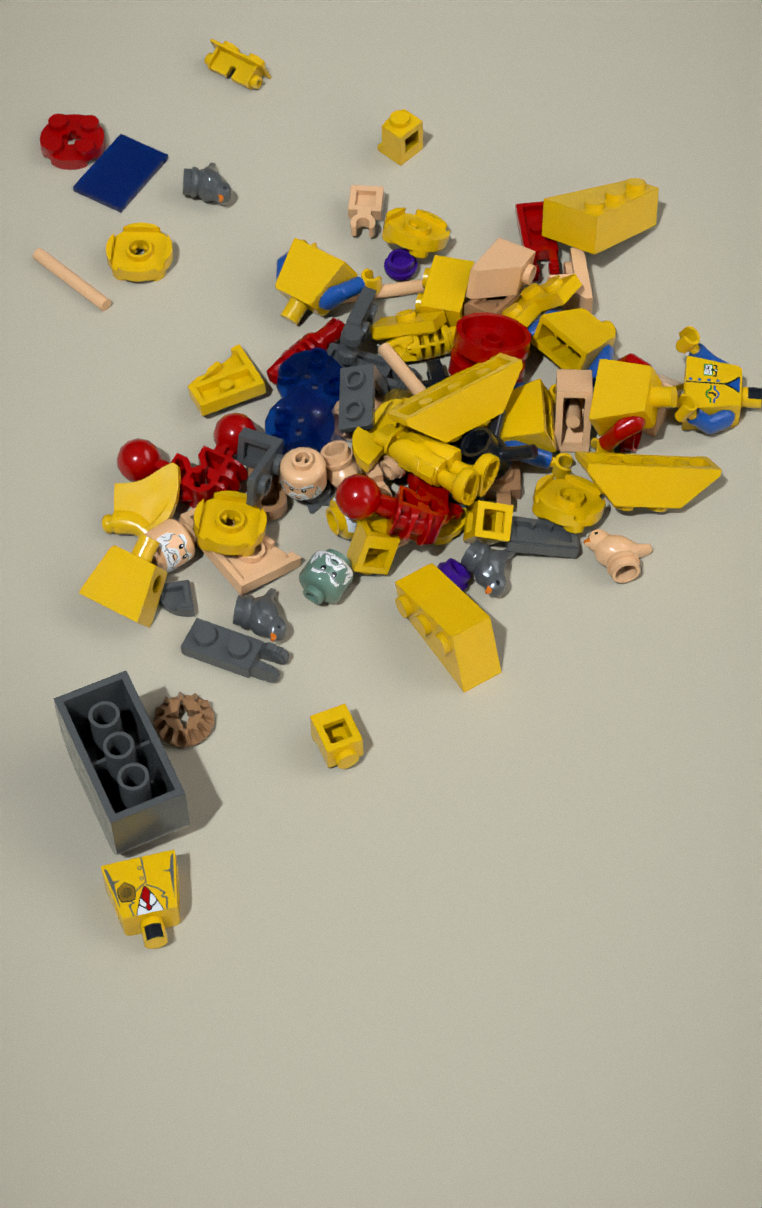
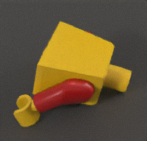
M629 353L617 361L599 359L589 420L601 437L599 439L592 438L590 446L595 448V452L614 453V448L622 441L641 432L643 429L652 428L656 424L658 408L676 407L678 399L676 387L662 386V382L652 365L633 353Z

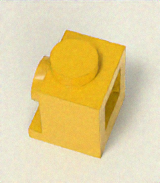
M406 109L392 112L390 117L381 126L382 142L377 145V150L402 166L423 149V121Z
M481 500L467 506L463 541L473 543L475 540H478L490 546L500 541L510 542L514 506Z
M372 516L364 520H355L357 526L346 554L351 562L353 571L365 575L373 573L388 575L401 539L394 534L386 535L387 518Z
M344 703L310 716L311 737L316 742L327 767L330 768L337 765L340 769H346L355 765L359 760V756L363 755V739L346 704Z

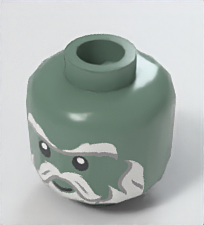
M334 549L315 552L299 574V582L304 589L303 595L317 605H320L322 602L333 604L339 601L353 581L350 560Z

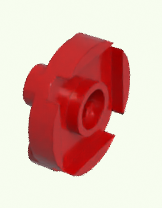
M54 114L49 117L48 124L40 134V146L43 156L50 159L51 164L60 169L78 170L88 166L87 161L92 160L94 157H96L97 161L105 151L104 131L99 124V119L94 115ZM75 139L74 144H68L69 140Z

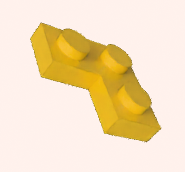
M576 274L563 278L557 275L542 285L533 283L520 293L522 298L517 303L507 307L502 312V315L513 318L528 327L542 311L564 305L583 284Z

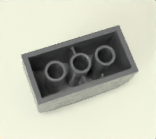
M126 670L53 698L61 733L70 759L115 855L190 826L185 791Z

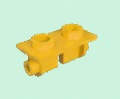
M211 38L210 42L215 50L213 53H208L204 60L209 70L228 78L234 68L236 70L231 77L232 81L250 90L261 87L263 82L262 76L271 79V75L265 67V61L253 53H249L247 56L241 53L234 44L228 41H224L222 44Z

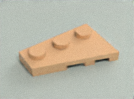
M195 508L181 514L179 521L181 524H188L192 530ZM227 519L224 525L235 526L234 520ZM266 535L262 542L256 546L255 552L247 557L223 555L201 549L240 595L299 568L302 558L292 551L287 554L274 546L275 541Z

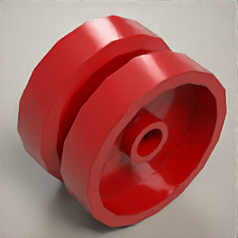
M481 312L465 315L456 323L454 347L451 351L448 372L452 376L477 363L486 362L499 353H503L522 360L523 367L516 383L523 382L525 359L528 357L531 333L519 321L502 314Z

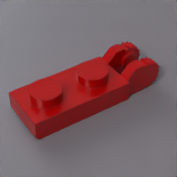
M544 201L515 204L521 245L536 251L533 265L537 269L533 281H538L540 275L537 260L548 259L549 275L559 274L557 241L542 236Z

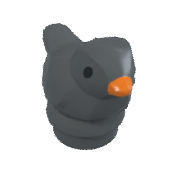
M211 162L207 167L200 170L197 167H192V169L184 168L183 195H191V198L198 196L206 202L216 201L223 203L230 201L231 187L222 180L219 172L216 170L215 163Z
M475 540L463 555L461 564L467 568L469 573L475 575V581L484 587L486 594L498 597L506 589V562L516 552L506 551V549H491L489 544H483Z
M270 588L265 595L254 598L252 595H247V597L238 595L234 609L233 624L240 625L243 629L250 627L254 634L266 636L272 642L283 640L286 635L287 625L279 616L274 602L276 589Z

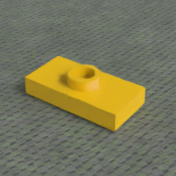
M407 309L397 312L396 316L381 317L370 327L372 339L375 340L398 338L405 335L433 334L447 320L444 310L416 313L415 309Z

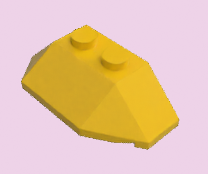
M499 353L486 362L477 363L400 402L387 412L388 419L444 443L456 442L462 438L464 433L474 428L488 425L491 419L504 412L523 367L522 360Z
M576 451L575 459L600 492L613 504V507L624 511H631L634 507H646L656 512H665L667 508L681 509L718 479L722 471L710 458L703 456L689 457Z

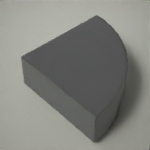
M189 580L165 583L159 600L160 606L177 616L195 617Z

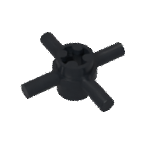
M506 410L491 419L488 428L478 427L469 431L463 437L460 445L461 461L470 465H474L477 459L485 453H491L499 457L500 466L495 480L506 474L512 461L536 459L538 456V448L535 444L507 447L506 443L500 438L507 414ZM477 495L474 502L478 500L483 501L484 495L482 497Z

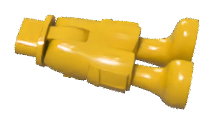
M387 424L378 430L374 436V443L384 447V453L393 458L399 467L413 473L431 486L439 487L441 485L452 494L456 501L464 505L470 506L474 503L477 495L480 497L485 495L493 484L499 470L500 459L496 455L485 453L477 459L474 465H470L461 461L462 454L460 449L442 441H436L417 431H409V428L406 426L396 428Z

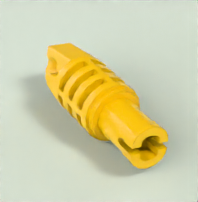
M442 325L433 334L405 335L393 338L385 343H389L404 362L425 360L449 354L452 351L456 326L448 328L447 325Z

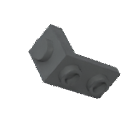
M374 363L340 368L338 428L342 433L353 432L357 427L364 430L374 427L375 397L388 395V383Z
M244 427L238 435L237 461L242 465L254 468L248 478L246 504L254 507L261 496L268 494L274 477L276 475L280 476V463L284 457V439Z

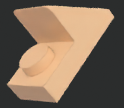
M572 247L570 248L569 262H564L563 265L564 274L557 275L563 278L576 274L583 285L560 307L565 310L583 308L592 313L593 296L585 252ZM557 275L548 276L547 281Z

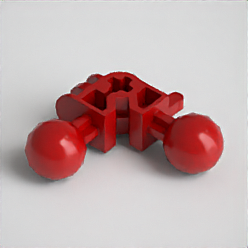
M234 412L224 415L217 421L213 432L216 447L214 450L206 446L202 447L198 454L199 466L191 467L188 457L176 453L171 463L177 464L181 472L178 501L194 509L203 499L204 503L212 499L214 493L220 491L239 492L241 488L240 481L248 478V471L234 457H237L238 435L242 429L246 427L257 431L251 418L245 414ZM140 438L127 441L120 448L117 456L119 471L123 477L131 482L142 480L170 464L161 459V454L156 445L149 440Z
M411 472L408 473L407 478L409 488L400 485L395 498L382 494L374 479L361 474L346 477L338 486L335 495L337 506L346 517L354 520H364L372 517L374 514L386 517V535L394 534L404 541L410 539L416 541L417 545L420 546L435 543L442 526L447 524L450 519H460L463 512L461 506L448 502L449 491L441 485L439 487L431 486Z

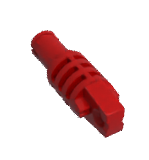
M332 318L317 332L305 334L295 344L291 345L289 349L285 350L266 371L269 381L284 387L290 382L303 377L322 361L330 343H336L340 340L345 324L339 319Z

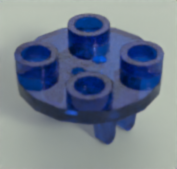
M316 347L311 350L294 353L278 368L277 389L281 399L291 409L302 414L318 415L329 412L339 400L340 368L342 366L322 348Z
M306 393L291 394L280 399L269 410L265 420V434L284 439L283 455L298 447H309L321 454L322 448L332 442L334 437L335 418L329 405L319 397Z

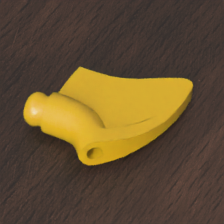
M170 463L142 480L130 483H114L113 514L103 516V530L107 534L115 532L117 535L132 534L139 537L140 533L144 535L169 518L172 519L180 493V467L175 463Z

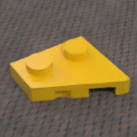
M240 344L231 348L232 356L221 364L216 361L207 369L204 375L198 376L188 385L189 396L202 416L266 393L265 382Z

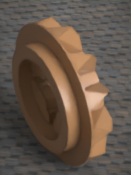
M180 691L175 697L168 698L165 696L163 704L160 707H156L153 720L155 731L169 745L190 747L202 742L209 736L214 726V712L208 700H202L196 692L193 695H184ZM181 710H185L189 717L186 729H183V724L177 719Z

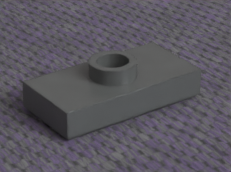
M512 517L510 542H505L506 551L577 558L580 550L578 533H570L562 525L549 520Z

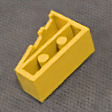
M629 178L625 181L544 198L542 236L595 255L656 225L659 188L646 184V181L643 179Z
M433 563L395 582L398 595L395 599V604L398 611L404 618H408L464 693L502 673L490 616Z

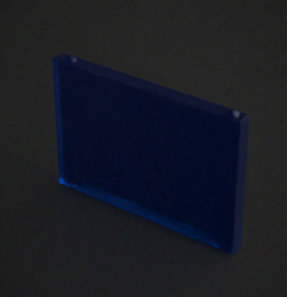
M120 134L75 183L73 191L122 213L169 159L168 154Z

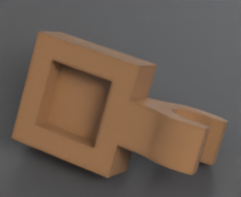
M511 462V466L506 474L494 480L485 494V499H496V503L511 505V499H521L520 462Z

